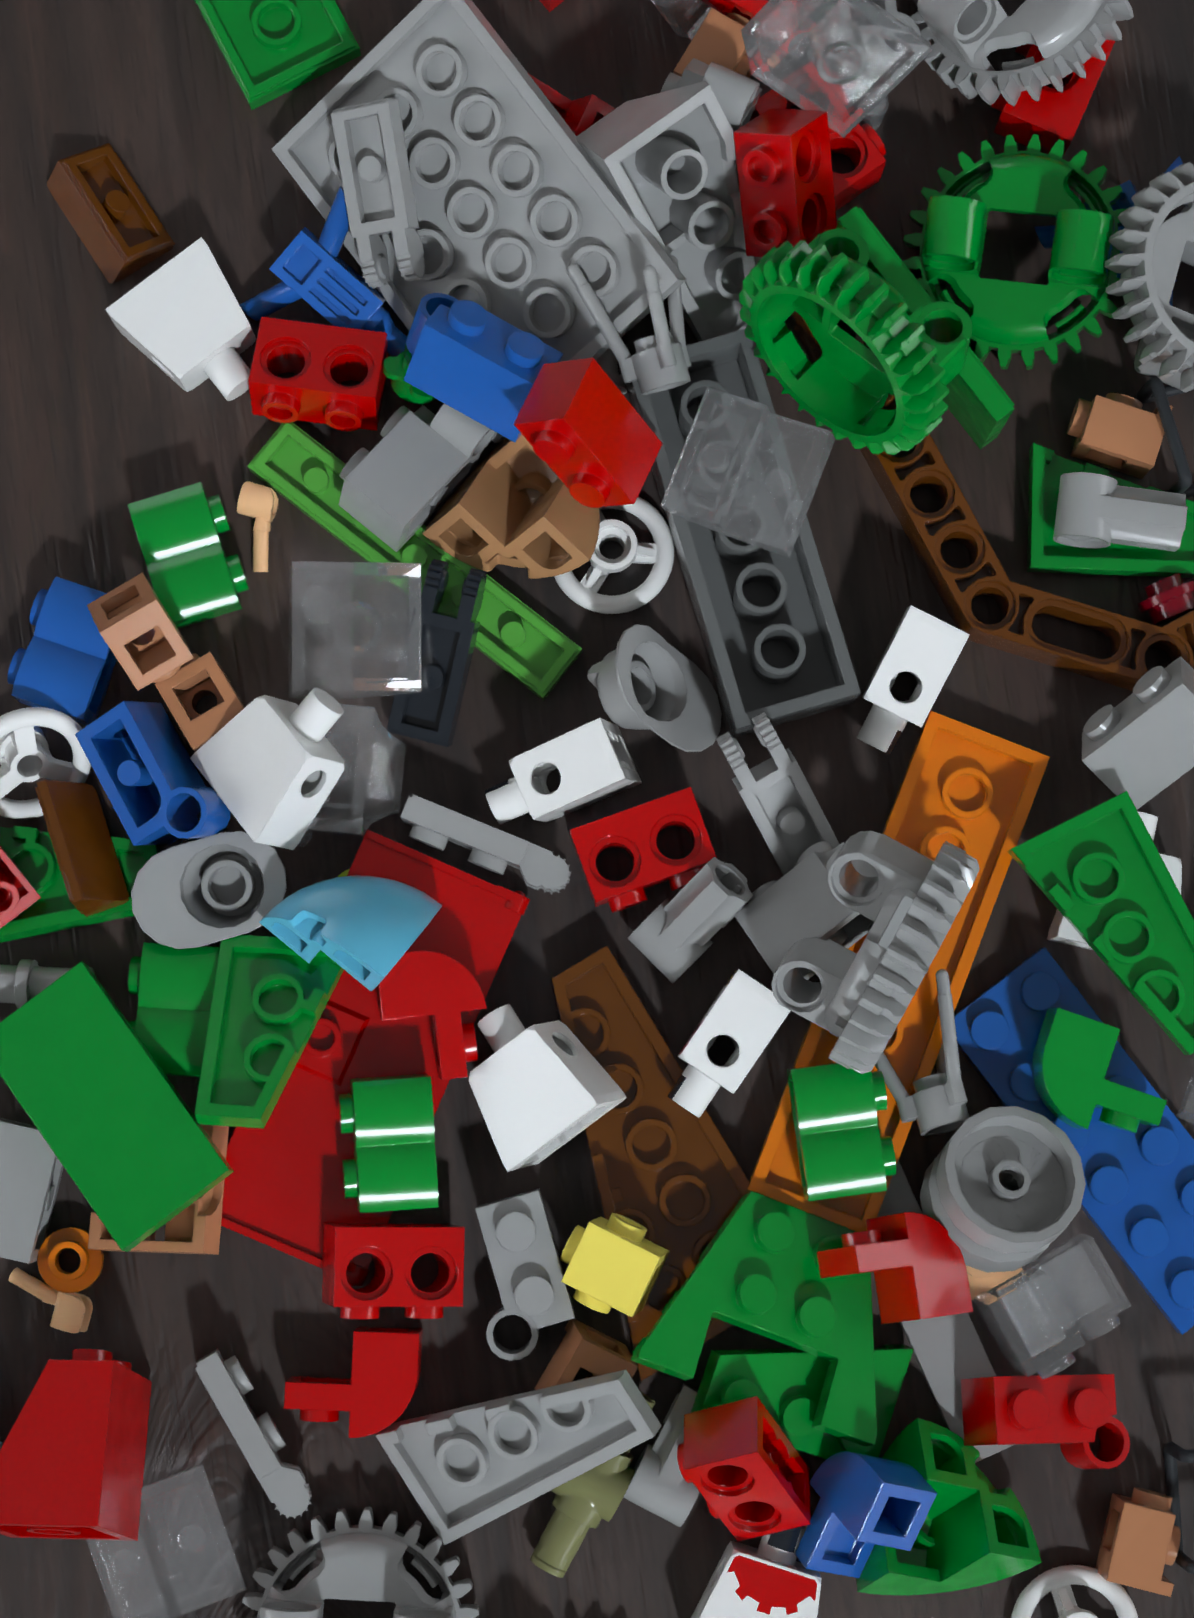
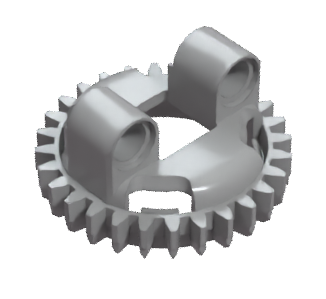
M913 0L918 7V12L910 16L920 29L922 36L920 49L924 53L923 58L932 71L934 70L950 89L958 88L961 94L968 99H972L979 94L982 100L989 105L995 103L999 95L1002 94L1006 102L1012 106L1017 104L1022 91L1027 90L1031 98L1037 102L1040 100L1042 87L1048 84H1052L1057 91L1063 92L1062 78L1072 72H1075L1081 78H1086L1083 64L1088 59L1095 57L1106 61V54L1101 47L1104 41L1122 40V33L1116 21L1130 20L1134 17L1128 0H1026L1011 16H1007L998 0ZM1034 44L1038 46L1045 60L1036 63L1032 56L1022 60L1003 62V71H995L986 57L998 49Z
M1191 162L1181 164L1165 174L1162 173L1149 182L1150 187L1143 188L1131 197L1135 206L1129 207L1118 216L1119 221L1125 228L1109 237V242L1118 250L1123 251V253H1119L1105 261L1106 268L1115 273H1121L1119 281L1106 287L1107 294L1123 296L1125 305L1112 313L1113 319H1131L1134 327L1124 336L1125 343L1141 339L1135 354V370L1150 378L1156 376L1161 379L1162 383L1180 389L1183 392H1189L1194 389V315L1171 306L1169 301L1180 262L1182 261L1194 266V165ZM1181 205H1185V207L1179 214L1172 216L1164 222L1165 218L1172 210Z
M860 831L850 836L840 849L830 866L827 876L829 889L834 897L843 905L874 921L868 935L857 954L830 939L825 941L816 937L803 938L795 942L788 950L775 971L772 980L773 995L781 1006L838 1037L828 1057L829 1059L860 1074L870 1072L877 1063L940 949L980 868L977 859L966 854V851L945 841L935 860H932L889 836L874 831ZM851 860L868 862L875 868L878 877L861 875L855 870ZM796 967L812 970L817 974L821 982L806 980L799 974Z
M371 1507L364 1508L359 1525H351L345 1508L338 1509L335 1528L328 1530L320 1515L311 1519L313 1537L309 1540L297 1528L290 1530L287 1535L293 1552L289 1555L280 1547L273 1546L267 1554L273 1565L278 1568L274 1573L271 1570L259 1567L252 1576L260 1586L265 1588L264 1594L248 1592L242 1601L252 1610L258 1611L257 1617L248 1618H323L324 1599L393 1602L396 1604L393 1618H475L479 1615L480 1608L478 1604L460 1603L459 1598L472 1589L473 1583L470 1578L455 1582L451 1580L450 1575L454 1573L461 1560L455 1555L440 1563L436 1555L443 1540L439 1536L430 1540L425 1546L417 1541L422 1526L420 1521H415L405 1534L396 1531L398 1526V1513L396 1511L390 1512L383 1527L375 1526ZM322 1549L323 1559L319 1566L303 1577L296 1587L282 1591L287 1580L290 1578L293 1581L308 1564L317 1559V1551ZM405 1551L414 1555L411 1564L420 1571L432 1588L439 1584L442 1591L441 1599L429 1596L419 1582L406 1571L403 1565Z

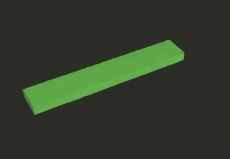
M293 422L282 423L247 466L249 471L419 604L429 564H431L433 559L447 562L449 579L438 612L457 616L464 580L471 568H477L456 559L432 543L422 534L426 529L425 525H422L400 550L395 552L338 505L344 480L340 478V473L346 464ZM486 574L487 578L482 605L476 621L480 622L474 647L544 701L581 655L582 648Z

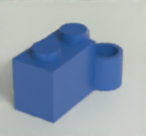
M430 293L422 297L406 339V346L412 358L403 381L507 439L516 442L521 433L515 427L514 422L543 364L560 362L563 353L545 344L537 336L524 332L491 314L473 301L457 300L455 297L443 293Z
M123 701L75 734L133 846L172 844L179 838H205L222 833L226 829L230 820V810L212 787L205 786L161 703ZM201 811V818L198 821L197 815Z

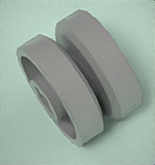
M1018 1106L989 1107L967 1118L926 1169L920 1192V1200L923 1214L938 1221L948 1230L949 1237L960 1248L966 1266L987 1273L1015 1271L1036 1260L1048 1248L1051 1242L1055 1241L1067 1228L1081 1209L1086 1182L1081 1157L1067 1134L1044 1115Z

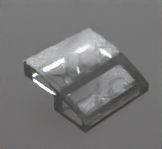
M707 387L660 506L664 510L698 525L790 558L834 445L835 437L830 430L773 414L766 404Z
M202 1463L141 1488L138 1541L86 1540L113 1618H175L247 1590Z

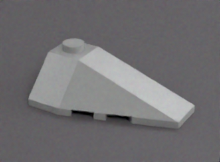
M703 81L624 102L576 136L577 142L634 217L650 231L668 256H675L677 258L679 270L687 279L681 284L683 317L697 340L700 342L745 329L747 323L740 319L739 314L743 306L739 302V293L743 289V280L755 266L753 256H746L741 200L735 165L734 131L710 84Z

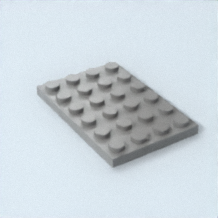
M422 0L272 148V151L326 221L339 186L343 187L331 118L332 110L387 98L398 99L419 228H415L422 240L423 258L426 268L421 280L410 282L404 280V277H401V272L398 270L392 233L379 235L387 248L390 281H388V285L377 287V289L409 331L422 297L430 293H443L455 297L457 300L473 301L481 305L486 311L518 329L537 336L545 344L563 353L560 362L592 357L597 360L610 347L567 272L570 264H577L621 338L650 313L643 270L647 265H652L656 269L663 300L687 280L650 231L634 217L577 142L574 132L472 0ZM349 227L343 244L362 268L355 238H351ZM496 432L492 441L500 443L505 437Z

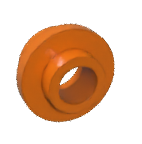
M76 1227L63 1228L50 1234L42 1243L37 1258L38 1270L43 1280L51 1288L64 1293H75L88 1288L98 1279L103 1268L104 1255L102 1250L88 1249V1231ZM65 1248L74 1249L80 1256V1266L74 1273L64 1271L59 1265V1255Z

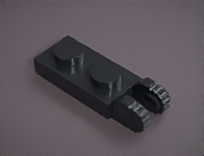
M433 559L427 570L419 607L413 609L387 732L449 747L453 744L480 622L476 621V618L481 609L487 576L486 571L471 568L462 586V597L458 615L454 616L438 612L448 584L449 567L447 562Z

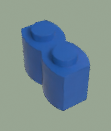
M57 576L54 578L49 590L42 588L38 592L30 612V624L36 626L34 636L27 649L20 647L16 651L8 670L7 681L13 685L11 696L20 703L31 707H45L60 711L84 725H89L96 720L117 659L99 633L87 605L107 593Z

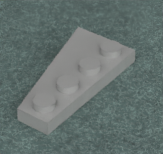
M625 1369L394 1422L382 1431L377 1432L375 1436L436 1533L443 1540V1544L447 1545L653 1438L662 1425Z

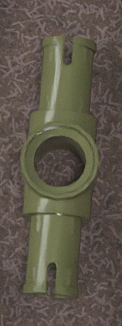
M640 1391L652 1410L655 1400ZM631 1449L551 1490L556 1493L552 1501V1505L556 1509L531 1555L530 1560L533 1564L556 1577H564L589 1529H596L602 1519L609 1522L619 1507L635 1473V1469L630 1467L634 1456L630 1453Z

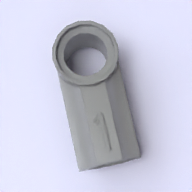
M1072 472L1060 476L1053 536L1055 542L1079 548H1105L1110 546L1111 543L1173 552L1180 548L1187 518L1186 494L1119 486L1116 479L1096 473Z
M713 857L671 901L667 898L627 939L673 984L713 944L710 939L721 928H724L753 897L747 885V878L732 863H724Z
M684 1383L665 1416L663 1425L653 1444H647L633 1468L635 1469L634 1476L623 1497L678 1527H681L700 1493L693 1483L685 1481L677 1460L678 1445L684 1443V1414L691 1413L698 1389Z

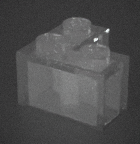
M1082 1233L1023 1266V1270L1019 1274L987 1292L984 1291L973 1299L976 1308L1007 1363L1028 1377L1038 1372L1041 1379L1051 1377L1063 1371L1076 1361L1072 1352L1086 1344L1081 1334H1084L1086 1340L1089 1341L1108 1333L1121 1323L1117 1314L1131 1307L1128 1298L1093 1236Z

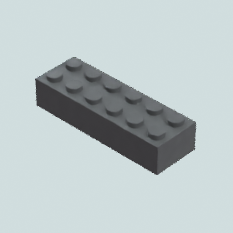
M745 329L686 345L692 366L688 367L691 381L684 385L653 394L642 395L638 380L626 383L632 406L663 443L651 469L733 738L753 733L754 724L751 719L765 712L774 727L853 704L861 693L759 358L753 354L755 344L754 341L745 337Z

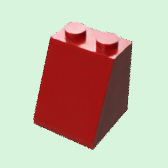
M75 1349L72 1352V1360H48L0 1449L1 1535L11 1538L138 1541L152 1381L132 1371V1363L112 1360V1352L99 1349Z

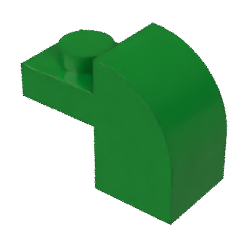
M1061 1008L1047 1009L1032 1060L1035 1087L1048 1110L1062 1122L1078 1129H1088L1095 1108L1102 1110L1098 1121L1131 1133H1137L1139 1123L1159 1126L1167 1100L1104 1079L1120 1029Z

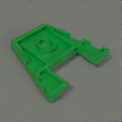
M753 1191L743 1195L697 1260L699 1263L680 1290L675 1292L661 1311L663 1314L649 1334L642 1338L634 1349L631 1361L685 1381L694 1378L711 1317L828 1360L829 1366L812 1428L864 1447L875 1445L877 1418L871 1272L821 1278L817 1252L843 1248L841 1235L854 1233L855 1231Z

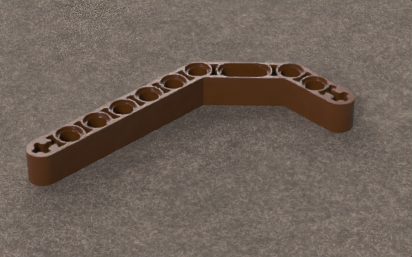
M795 311L788 318L812 363H814L822 355L821 347L809 330L805 320ZM842 319L837 323V325L845 327L853 338L869 348L862 338ZM888 394L882 409H896L894 395ZM930 434L912 448L911 454L902 458L892 457L885 451L880 454H872L867 446L860 449L955 626L970 634L969 640L1133 691L1138 680L1149 671L1144 662L1147 649L1155 648L1165 652L1170 658L1171 663L1181 656L1194 669V610L1163 627H1158L1011 582ZM918 487L933 489L940 496L941 509L934 513H924L918 510L912 504L910 492ZM949 541L965 545L971 555V565L963 569L947 565L942 559L941 545ZM979 596H987L995 600L1001 610L1000 622L989 625L978 621L972 613L971 600ZM1040 614L1049 615L1104 633L1112 646L1109 658H1093L1039 640L1032 628L1034 616Z

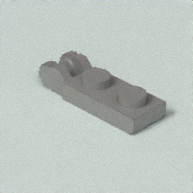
M387 98L332 110L331 118L351 238H355L357 242L365 283H368L369 287L377 288L388 285V281H390L387 248L379 236L392 233L398 270L401 272V277L403 276L407 282L421 280L426 268L423 258L424 250L422 240L415 228H419L398 99Z
M765 712L751 720L754 724L753 730L762 746L767 748L771 758L749 769L744 760L745 754L736 738L731 737L729 732L716 738V741L736 776L732 779L784 876L798 865L797 861L800 855L810 846L821 841H828L835 848L839 845V842L795 757L789 748L785 750Z
M414 794L412 797H408L400 817L402 822L412 826L409 834L410 838L444 851L448 841L472 850L468 858L469 862L501 875L504 874L507 865L520 870L527 887L537 891L542 889L544 893L550 892L551 895L553 892L559 893L561 889H565V884L569 883L570 879L568 877L571 875L569 871L570 865H567L566 859L560 858V855L554 856L552 851Z
M217 1348L197 1361L196 1372L270 1502L275 1503V1510L278 1509L280 1515H286L287 1519L289 1516L294 1519L298 1515L302 1516L304 1511H308L307 1507L311 1504L310 1500L312 1494H310L311 1490L308 1487L309 1483H306L304 1473L300 1466L281 1461L277 1451L284 1448L286 1443L268 1412L259 1417H256L244 1396V1394L253 1390L254 1387L236 1355L224 1361Z

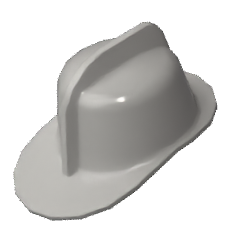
M635 624L624 630L617 643V648L608 653L601 662L593 665L588 671V680L598 690L604 711L611 721L625 729L652 730L669 744L685 752H701L714 744L720 732L722 713L718 696L711 682L695 663L667 643L651 627Z
M246 832L218 833L170 847L152 856L137 873L131 891L132 911L142 931L159 944L176 949H186L219 942L252 932L263 926L259 921L284 899L287 889L285 867L277 851L272 846L253 842Z

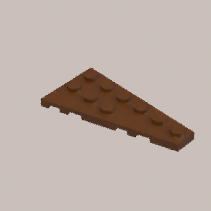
M605 946L553 977L552 982L561 1022L572 1031L627 1097L585 1129L605 1219L609 1220L612 1213L630 1218L647 1229L644 1236L645 1239L670 1251L643 1310L633 1317L627 1315L635 1349L642 1338L649 1334L663 1314L661 1311L675 1292L680 1290L699 1263L697 1260L742 1196L751 1192V1190H748L749 1180L706 1109L701 1117L698 1118L667 1097L683 1071L608 946ZM711 1317L704 1343L733 1325ZM637 1363L641 1381L658 1371Z

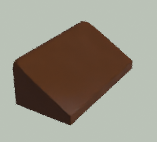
M110 143L58 160L47 181V187L110 284L125 279L174 247L175 243Z
M56 780L37 782L38 787H35L70 902L86 917L128 902L129 893L96 789L86 783Z

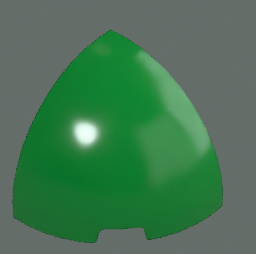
M920 1418L910 1423L896 1437L884 1454L883 1459L906 1463L914 1467L937 1492V1496L911 1551L874 1545L860 1577L856 1578L857 1592L878 1595H924L951 1592L996 1582L1026 1571L1042 1562L1032 1527L1019 1500L1009 1487L1000 1490L996 1489L985 1474L975 1465L980 1452L974 1446H964V1439L936 1423Z

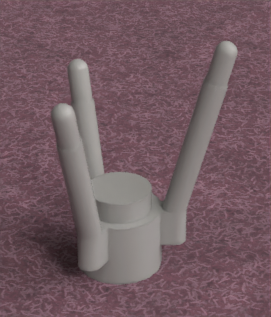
M669 256L673 263L679 269L677 258L675 256ZM570 264L568 266L567 272L576 286L580 297L619 362L624 384L638 380L641 394L648 395L672 389L691 381L688 367L692 365L685 341L681 285L667 297L670 323L669 332L656 269L652 265H647L644 268L643 274L654 335L635 341L634 345L637 354L631 356L577 264Z
M940 969L936 972L937 998L943 1042L935 1062L937 1074L914 1081L915 1094L909 1096L884 1052H882L875 1064L877 1070L882 1071L885 1084L897 1103L902 1123L916 1120L921 1136H934L957 1130L969 1118L966 1106L968 1100L961 1079L949 974L945 969Z

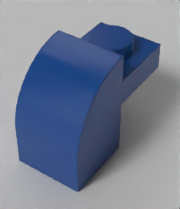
M848 1451L836 1453L820 1465L809 1483L821 1498L811 1517V1524L807 1526L798 1545L795 1556L806 1569L859 1578L875 1544L911 1551L937 1496V1492L909 1464Z

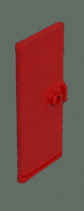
M367 829L347 876H375L395 880L424 892L442 905L440 910L406 952L433 951L455 959L475 977L481 987L484 998H486L521 915L524 916L530 899L522 891H511L500 885L491 884ZM344 970L264 1129L236 1127L227 1146L226 1161L234 1172L226 1177L224 1182L221 1226L323 1269L324 1223H388L393 1211L360 1213L357 1208V1198L345 1199L342 1160L354 1159L353 1133L341 1134L338 1097L339 1094H350V1079L428 1074L431 1076L433 1111L435 1115L450 1079L441 1080L438 1078L432 1015L380 1020L377 987L372 992L369 991ZM480 1010L462 1011V1024L475 1023ZM368 1253L359 1254L349 1262L346 1277L350 1286H363L372 1260Z

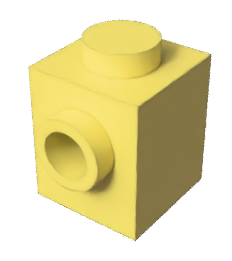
M612 1213L609 1220L600 1216L589 1221L586 1229L577 1225L571 1233L560 1258L562 1262L569 1265L561 1282L575 1288L576 1291L573 1298L590 1309L608 1314L612 1307L633 1317L643 1310L670 1251L645 1239L644 1236L647 1229L636 1221L617 1213Z

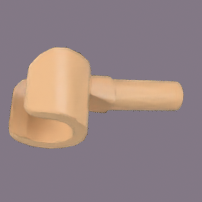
M246 481L243 483L239 494L237 513L255 518L253 527V572H268L269 532L271 531V522L279 506V498L272 488Z
M18 1267L11 1272L8 1281L42 1300V1302L55 1306L50 1327L69 1333L86 1332L88 1330L93 1311V1304L88 1296L76 1292L64 1293L57 1291Z

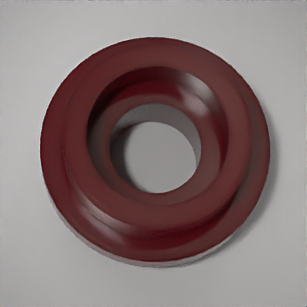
M1180 573L1159 580L1144 588L1148 599L1137 604L1140 614L1147 613L1152 625H1158L1194 610V581L1184 583Z

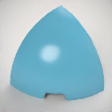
M344 876L320 881L298 890L272 908L259 923L307 963H310L321 950L372 992L414 943L442 905L424 892L395 880L375 876Z

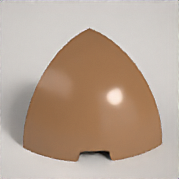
M521 434L516 442L505 437L478 464L445 502L422 534L449 555L477 569L489 572L498 564L527 568L528 578L539 579L570 572L590 561L598 540L600 513L599 508L587 507L577 502L571 496L565 484L548 464L536 455L531 444Z

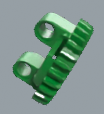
M1010 134L1006 136L1004 153L996 155L988 141L984 140L981 142L982 160L976 163L961 151L958 153V159L962 171L955 176L952 172L940 167L937 172L944 189L938 192L934 189L923 187L921 194L928 203L927 211L911 210L909 214L910 219L922 227L923 230L922 233L904 235V244L909 248L920 250V254L903 261V263L912 273H922V278L917 280L934 302L943 301L955 304L947 290H941L938 279H943L951 285L955 294L969 309L970 319L973 324L970 341L976 344V356L983 363L990 350L998 351L1000 368L1004 370L1010 364L1012 353H1021L1027 370L1033 369L1035 352L1044 350L1051 364L1058 363L1057 345L1065 342L1075 354H1078L1082 350L1077 333L1084 329L1090 335L1099 338L1102 335V330L1095 317L1100 312L1107 317L1113 318L1112 313L1118 309L1108 299L1110 294L1106 293V287L1119 281L1120 278L1117 277L1118 273L1105 267V261L1120 253V250L1109 242V237L1119 231L1118 227L1123 226L1118 216L1126 209L1113 211L1111 207L1121 198L1123 190L1120 185L1107 188L1104 191L1100 189L1099 186L1106 178L1107 168L1103 165L1087 175L1083 171L1087 162L1086 151L1081 150L1070 162L1064 160L1065 148L1063 140L1058 139L1051 148L1050 153L1046 154L1041 153L1039 135L1033 134L1028 143L1027 151H1018L1014 137ZM1069 187H1071V188H1072L1073 190H1075L1081 197H1083V199H1084V200L1086 201V203L1089 205V207H1090L1091 210H1086V208H1085V206L1083 205V203H1082V202L1079 200V198L1070 190ZM990 211L1056 217L1048 273L1049 283L1047 285L979 277L988 213ZM1091 295V302L1086 308L1080 304L1068 316L1055 323L1056 332L1047 334V323L1052 316L1065 309L1077 297Z
M840 228L827 230L819 234L809 244L805 240H800L794 247L789 241H785L778 248L774 246L750 270L743 280V289L739 293V302L743 305L739 311L740 319L747 323L744 330L745 337L756 342L753 354L755 357L761 358L766 362L768 366L766 375L775 377L783 387L781 394L788 393L799 404L798 412L806 410L815 418L816 427L826 425L831 428L835 440L848 437L854 449H861L867 446L872 454H880L885 451L887 454L896 455L901 450L909 451L943 421L941 416L948 409V405L943 401L949 394V388L946 386L965 365L973 326L969 315L962 307L951 302L937 301L928 303L924 307L920 305L908 316L906 313L908 310L907 301L890 283L868 268L870 251L867 243L859 234L851 230ZM795 311L805 320L809 330L821 347L822 355L813 364L807 359L792 331L788 330L785 324V320ZM842 319L862 338L869 348L838 327L837 323ZM888 394L895 396L896 409H882Z

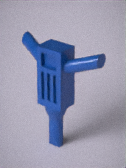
M339 186L319 239L304 227L269 268L282 282L239 305L250 318L260 321L261 317H267L303 298L333 326L387 333L388 354L397 357L404 351L407 336L396 328L388 311L382 307L385 298L375 288L369 287L368 283H365V279L338 256L350 227L343 187Z

